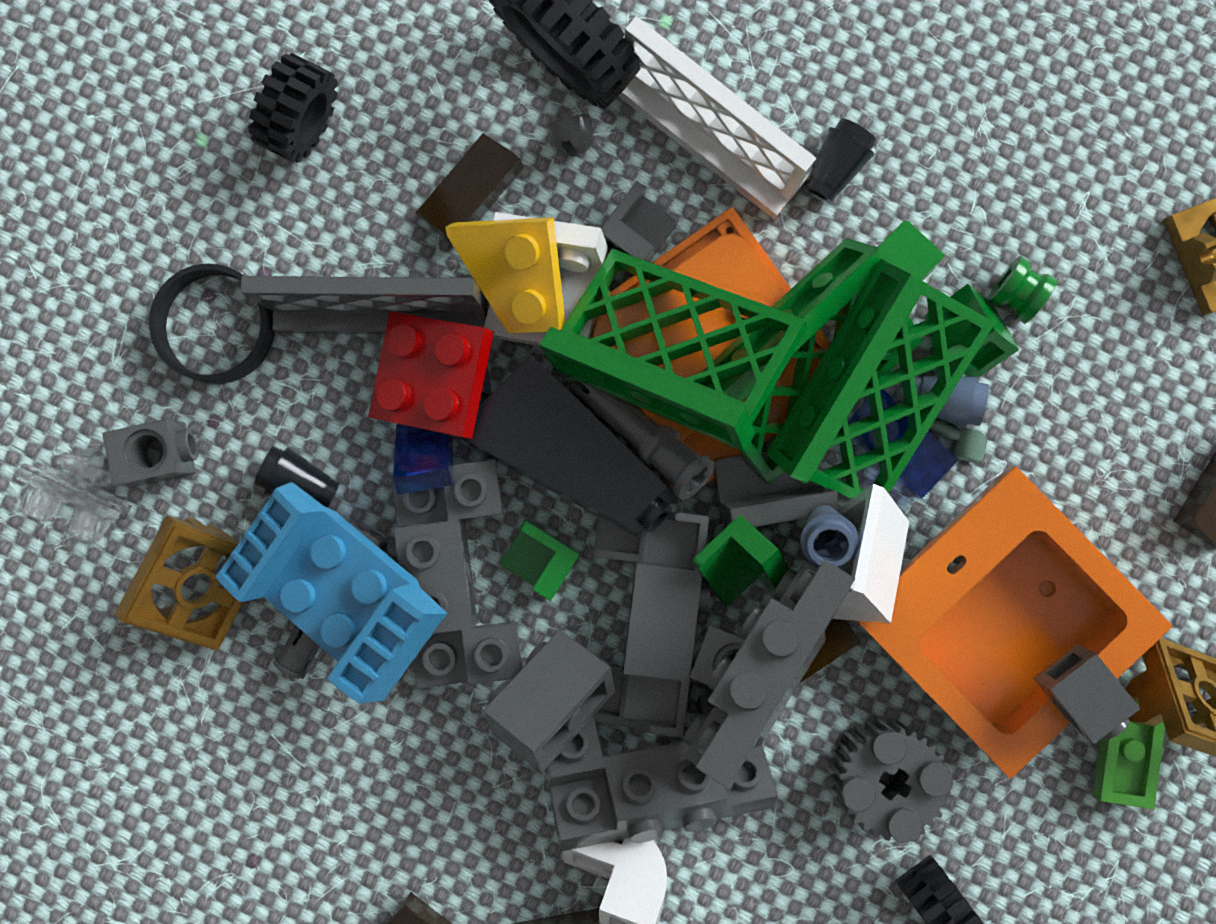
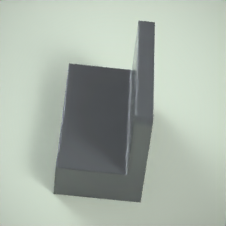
M762 450L761 456L767 463L771 459L766 454L768 450ZM743 454L714 459V475L720 521L727 526L739 515H742L751 525L757 527L807 518L809 512L820 505L830 506L839 512L836 490H830L810 480L806 484L790 477L785 471L769 485L760 479Z

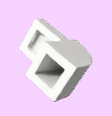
M625 838L622 844L611 841L563 851L565 863L610 879L599 908L600 924H658L664 904L667 871L662 853L653 840L643 843H632L629 838Z

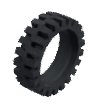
M489 0L497 16L504 20L502 23L510 32L516 35L515 39L523 47L531 51L530 55L537 62L541 61L546 66V70L554 77L557 76L561 83L569 90L573 89L577 96L583 100L587 99L594 106L598 105L602 109L607 108L623 92L641 69V65H639L640 60L638 55L634 53L633 45L630 41L623 38L625 33L617 24L609 20L611 16L603 7H597L593 0Z

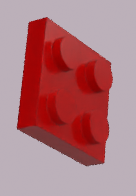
M389 311L368 418L472 439L494 331L484 327Z

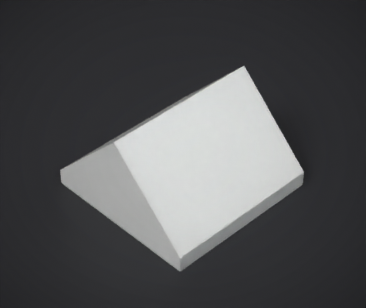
M873 484L839 508L838 513L855 526L858 532L859 544L852 559L838 567L855 577L856 585L852 592H848L832 619L891 623L909 520L885 488Z

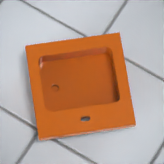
M730 207L652 262L653 264L772 307L791 289L733 207ZM632 276L610 292L611 297L639 287L638 276ZM674 289L652 297L657 315L687 304L685 294ZM693 297L694 301L700 300L698 298ZM645 300L615 310L620 328L650 318ZM722 307L698 315L704 334L737 323L733 312ZM608 313L596 317L591 338L613 331ZM741 315L742 320L748 319V317ZM692 318L661 329L666 347L698 336ZM819 329L816 333L814 349H828L830 342ZM654 331L624 342L627 354L636 358L660 350ZM737 338L709 347L713 361ZM617 345L611 346V348L618 350ZM702 350L671 361L674 373L684 378L701 373L707 367ZM790 358L775 386H792L797 358ZM811 359L808 381L821 359ZM664 364L658 365V367L665 369ZM790 396L771 397L767 423L785 422ZM638 407L657 425L672 426L680 432V441L699 457L706 455L714 461V459L719 457L742 454L738 449ZM765 433L763 443L778 433ZM714 470L704 485L715 478Z
M1009 466L900 570L891 623L857 621L1010 779L1070 724L1033 679L1035 676L1079 644L1096 653L1116 679H1118L1173 627L1017 466ZM957 556H960V563L948 572V565Z

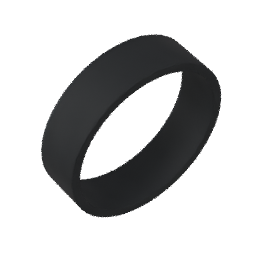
M210 263L193 265L175 273L157 292L149 314V331L152 343L160 358L171 369L183 376L212 384H223L239 380L258 368L271 349L275 331H273V311L257 303L261 319L259 336L250 354L240 364L218 374L204 375L190 371L176 358L167 338V317L173 301L186 286L198 279L221 275L241 280V276H244L240 272L224 265Z

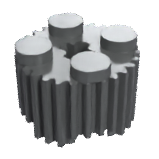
M876 719L875 725L866 721L865 728L863 729L855 726V731L851 733L845 730L843 732L845 739H837L838 749H832L830 752L834 756V762L830 763V768L835 773L829 776L830 780L834 783L832 790L837 796V801L852 821L858 824L864 832L869 830L873 837L878 838L881 834L887 841H890L892 837L900 843L917 840L921 834L925 833L924 826L929 825L933 827L935 825L933 818L942 817V813L939 811L940 807H947L948 805L943 799L944 796L950 795L953 782L950 769L941 762L944 757L936 751L937 747L929 742L928 739L898 720L894 722L888 719L887 723H884L881 719ZM885 771L891 775L896 774L893 781L886 786L879 781Z

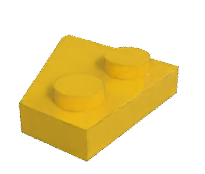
M554 217L455 222L445 227L447 237L507 333L547 332L550 327L558 330L562 329L566 321Z

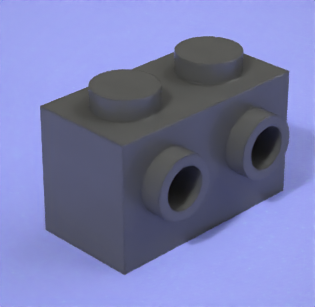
M559 630L548 642H542L532 650L526 660L525 667L510 682H503L491 694L487 707L483 712L492 734L542 774L615 693L611 667L562 630Z

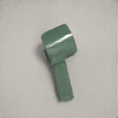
M935 419L929 430L946 439L956 441L953 452L954 458L973 463L983 460L987 439L982 432L968 428H957Z

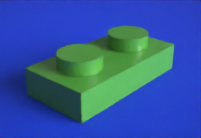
M1129 722L1126 729L1119 735L1108 740L1100 739L1092 793L1094 798L1102 802L1155 809L1165 735L1163 722L1156 726L1138 725Z

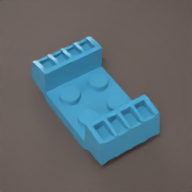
M293 482L277 487L215 577L239 602L264 597L334 658L338 663L327 677V680L358 704L384 701L427 640L432 636L440 622L448 614L420 588L417 579L336 511L320 504Z

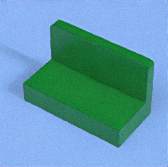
M742 515L737 516L692 561L714 594L725 606H729L756 579L774 594L781 579L789 570L779 549Z

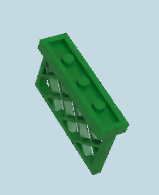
M845 238L772 306V308L805 319L807 330L791 358H797L792 386L773 387L752 424L756 432L745 452L740 451L760 479L769 485L784 472L772 459L766 463L761 456L765 433H778L784 424L767 423L771 397L790 396L787 418L807 385L811 359H822L827 349H814L817 331L829 320L836 321L834 339L853 307L856 295L864 288L880 259L886 261L878 247ZM908 316V318L906 319L907 327H911L914 324L911 318ZM769 326L747 334L753 353L755 354L778 346L785 331ZM738 337L713 361L715 367L748 356L742 337ZM922 337L910 341L911 351L923 341ZM897 347L886 352L876 369L877 376L890 372L899 364ZM766 365L759 367L760 373L763 372ZM752 369L720 381L724 394L743 401L749 396L757 381ZM713 383L706 385V387L715 390Z
M612 248L562 329L558 330L550 327L539 345L557 372L745 452L756 433L752 424L805 334L807 325L805 319ZM620 269L638 276L639 287L611 297L609 286ZM673 289L685 294L686 305L658 315L656 314L652 297ZM693 297L698 298L700 300L694 301ZM645 300L650 318L620 328L615 310ZM720 307L733 312L737 323L704 334L698 315ZM608 313L613 331L591 339L580 335L588 320ZM741 315L748 317V319L742 320ZM692 318L698 336L666 347L661 329ZM769 326L785 331L778 346L755 354L753 353L747 334ZM654 331L660 350L638 358L627 354L625 341ZM741 336L748 356L715 367L709 347ZM617 345L618 350L611 348V346ZM701 350L703 351L709 370L686 378L674 373L672 360ZM664 364L665 369L658 367V365ZM766 365L763 372L760 373L759 367ZM753 369L757 382L745 402L723 393L720 384L721 380ZM713 383L715 390L706 387V385Z
M880 259L766 454L790 477L806 484L810 480L830 490H836L837 493L851 499L865 490L859 487L857 471L879 462L880 473L873 484L884 487L889 494L995 322L931 287L917 277ZM920 296H925L927 298L929 319L907 327L906 319ZM942 307H944V308H946V309H948V310H950V311H948V312H946V313H943ZM965 319L972 324L960 344L947 348L945 327ZM931 333L934 354L912 362L910 341ZM897 347L900 368L877 376L876 369L886 352ZM936 368L937 381L931 391L917 396L915 376ZM902 382L905 402L883 410L880 390ZM868 396L871 416L848 425L847 417L858 399ZM907 416L908 428L902 438L888 443L885 424ZM873 430L876 448L854 457L851 438ZM839 444L842 463L825 470L817 469L827 450Z

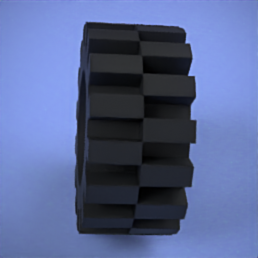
M290 53V55L285 54L281 56V62L276 61L271 66L272 75L266 74L261 81L264 88L261 93L256 92L253 101L257 102V106L250 110L249 119L253 120V122L248 126V130L252 134L250 138L252 142L293 163H299L302 161V157L307 158L311 154V146L316 148L320 142V132L324 133L328 127V124L325 122L327 117L333 114L334 107L331 104L337 99L335 88L338 86V83L334 79L335 75L332 72L296 54Z
M928 855L895 880L926 924H983L956 885L949 879L945 871L931 855Z

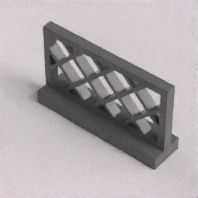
M241 276V293L273 311V331L277 333L385 334L389 311L484 327L487 317V299L474 278Z

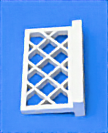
M635 16L625 28V39L633 45L634 53L639 57L641 69L618 97L775 220L810 174L808 172L816 157L649 25Z

